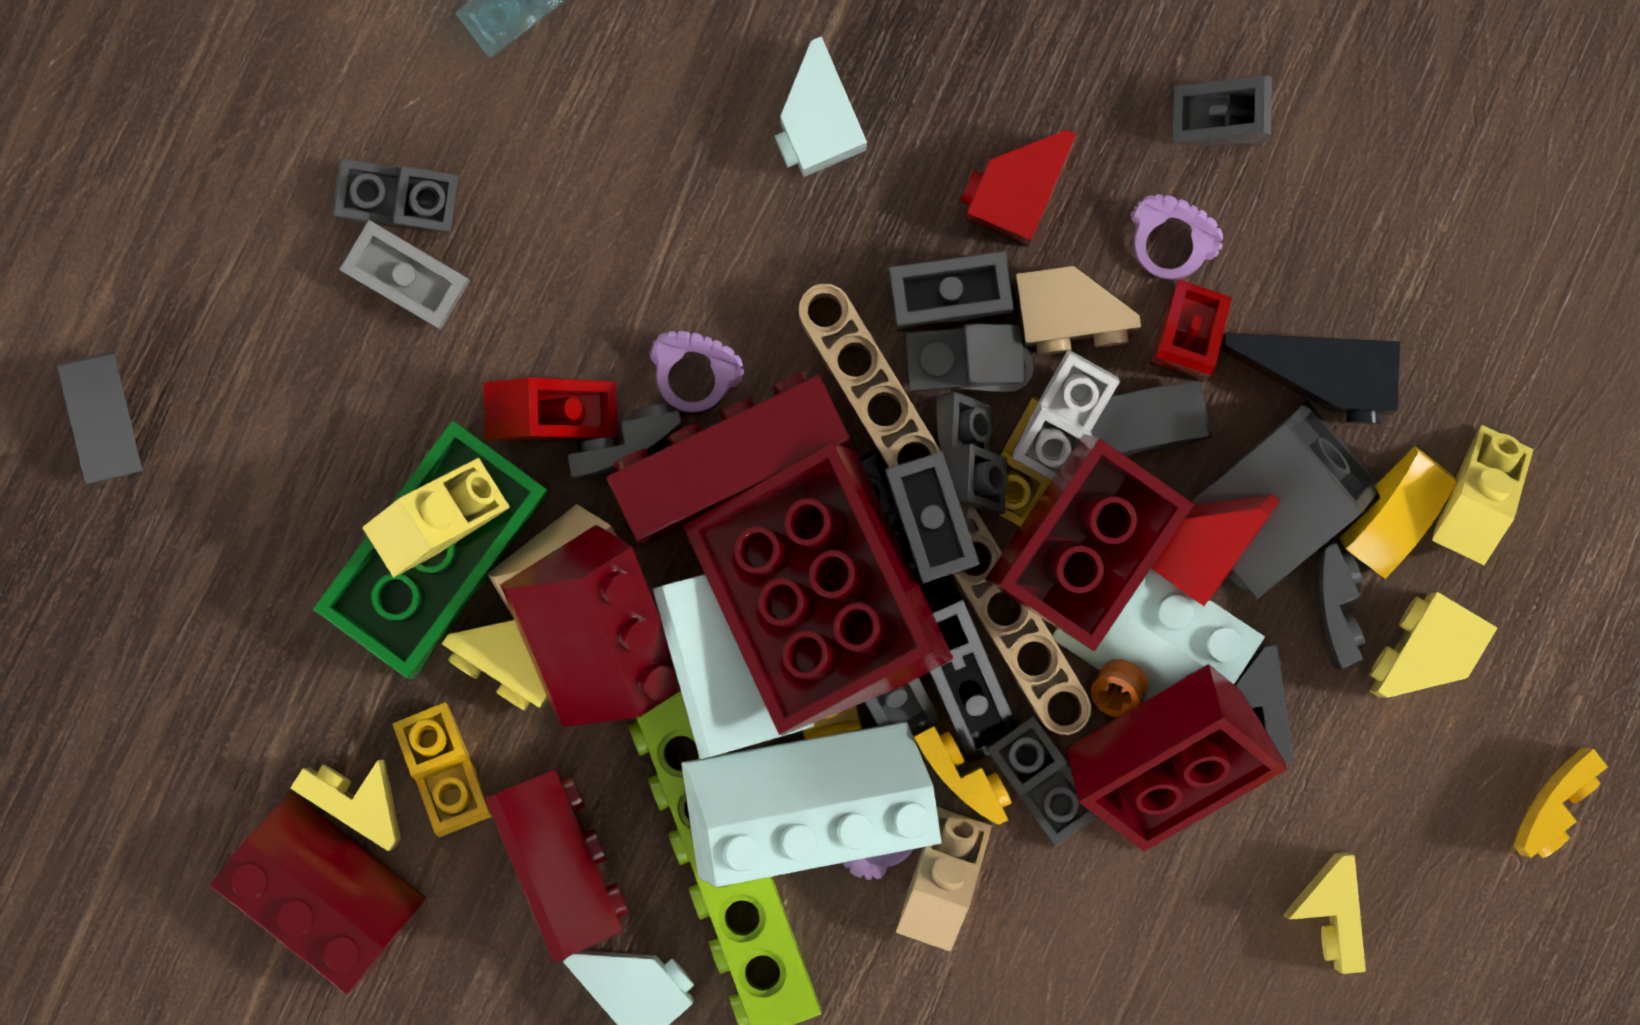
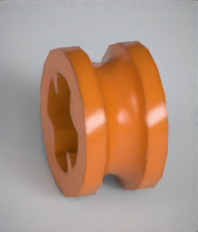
M1123 659L1111 660L1101 668L1098 677L1091 686L1090 694L1099 710L1109 716L1118 718L1141 703L1148 692L1149 682L1146 674L1134 663ZM1119 685L1123 687L1121 692L1117 691Z

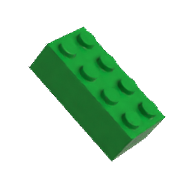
M453 420L392 503L400 497L479 458L510 508L440 553L396 577L392 576L367 536L313 608L314 611L407 679L416 678L489 579L487 573L500 564L551 495L550 491Z

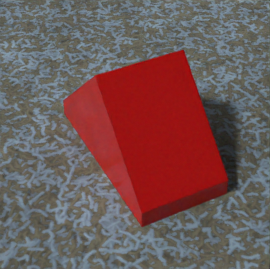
M1178 279L1149 364L1201 382L1212 376L1232 297Z

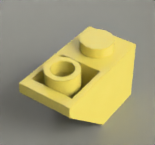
M1481 424L1455 477L1457 483L1440 511L1432 541L1485 565L1515 518L1533 449L1520 443L1510 435L1498 433Z
M477 458L400 497L362 528L392 576L396 577L440 553L506 511L510 506L481 460Z
M1439 592L1428 593L1424 600L1416 596L1400 620L1399 626L1406 631L1395 649L1386 646L1371 668L1369 676L1376 679L1371 687L1370 692L1378 697L1388 698L1468 678L1496 632L1497 627Z
M515 620L451 633L442 642L443 646L453 651L448 659L451 664L475 679L484 671L502 683L496 692L525 711L530 703L539 708L544 707L548 701Z

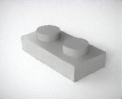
M370 220L339 269L440 330L470 282L465 276Z

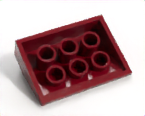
M832 442L683 525L779 735H786L902 687L954 659L855 451Z

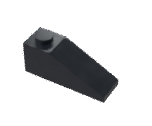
M1225 333L1222 337L1219 350L1330 412L1346 413V423L1381 424V415L1392 414L1398 409L1400 341Z
M949 575L924 584L919 583V586L954 658L930 671L969 762L972 763L990 755L987 749L1015 730L1017 725L964 600L952 576Z

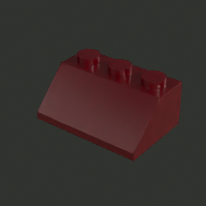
M1083 434L985 580L1095 652L1194 504L1101 438Z
M597 524L500 584L555 717L561 726L570 727L638 718L681 691L663 624L632 546Z
M1210 664L1196 672L1190 673L1184 679L1150 699L1141 702L1135 708L1101 728L1092 731L1089 735L1066 748L1078 802L1142 851L1150 849L1287 770L1285 760L1242 691Z
M556 768L485 798L553 963L616 935L625 929L622 917L630 914L629 907L618 882L608 885L599 864L607 861L608 858L596 829L593 828L585 831L577 810L585 807V802L573 775L563 778L560 769Z
M290 791L245 839L209 885L346 995L357 988L427 899V897L293 791Z

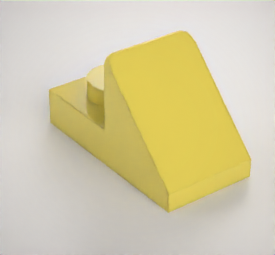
M384 759L378 760L355 795L347 791L352 782L322 764L319 771L311 767L301 770L290 789L385 850L390 851L396 848L401 840Z
M1348 852L1334 853L1286 910L1284 917L1288 919H1303L1329 916L1330 925L1322 926L1321 928L1322 949L1325 961L1334 960V969L1342 974L1366 972L1355 855Z

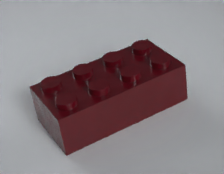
M804 372L793 375L772 387L775 396L754 405L751 397L746 398L720 411L722 422L703 431L698 423H694L669 435L667 440L670 446L651 456L643 448L615 461L613 464L617 472L606 478L636 541L642 547H645L683 529V525L832 442L850 449V437L820 375L807 380Z

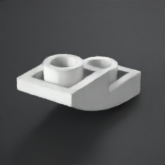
M1067 350L1026 425L1012 455L1013 459L1053 480L1082 435L1092 436L1091 430L1120 383L1119 378L1076 353Z

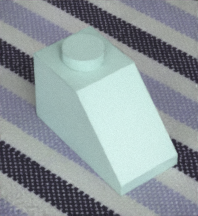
M822 36L812 40L809 44L780 116L781 127L784 132L775 135L777 145L787 167L798 164L803 177L862 153L867 149V141Z
M582 950L565 958L563 961L617 1025H669L694 1002V998L688 990L695 984L674 959L664 964L657 955Z

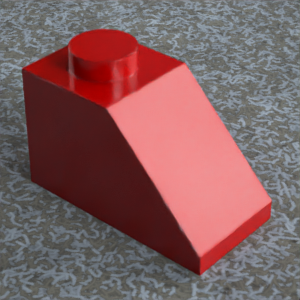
M1068 130L1061 131L991 159L984 174L973 170L960 202L970 206L965 220L1028 247L1077 134Z
M527 377L483 382L485 440L538 442L593 440L607 437L617 439L616 382Z
M1269 494L1194 505L1151 569L1205 606L1280 503V500Z

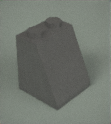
M1306 400L1190 502L1194 505L1269 494L1280 500L1276 509L1229 574V577L1237 586L1243 590L1250 589L1257 598H1260L1357 518L1378 493L1375 488L1378 481Z

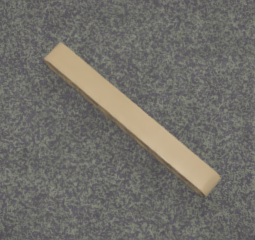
M818 284L807 290L799 303V320L802 328L874 448L881 456L886 468L899 466L897 462L898 453L908 445H919L929 455L941 452L848 296L839 287L832 284ZM822 297L830 298L838 303L842 314L834 325L820 327L810 320L808 309L816 299ZM851 346L864 349L871 359L869 370L858 377L844 374L837 362L840 353ZM881 395L894 398L901 409L899 420L890 426L875 424L869 418L867 412L868 405L874 398ZM959 502L972 543L983 546L987 550L990 560L987 570L981 575L970 576L961 571L951 576L1039 722L1047 730L1056 734L1070 735L1080 731L1087 724L1091 715L1089 697L1042 618L1018 602L1019 615L1012 624L1000 626L990 619L987 612L988 602L993 595L1003 591L985 580V578L1002 555V552L976 509ZM1029 642H1037L1043 645L1049 655L1047 668L1041 674L1035 676L1024 673L1017 661L1020 648ZM1062 691L1072 694L1077 699L1079 705L1076 719L1066 725L1054 723L1048 714V703L1051 697Z

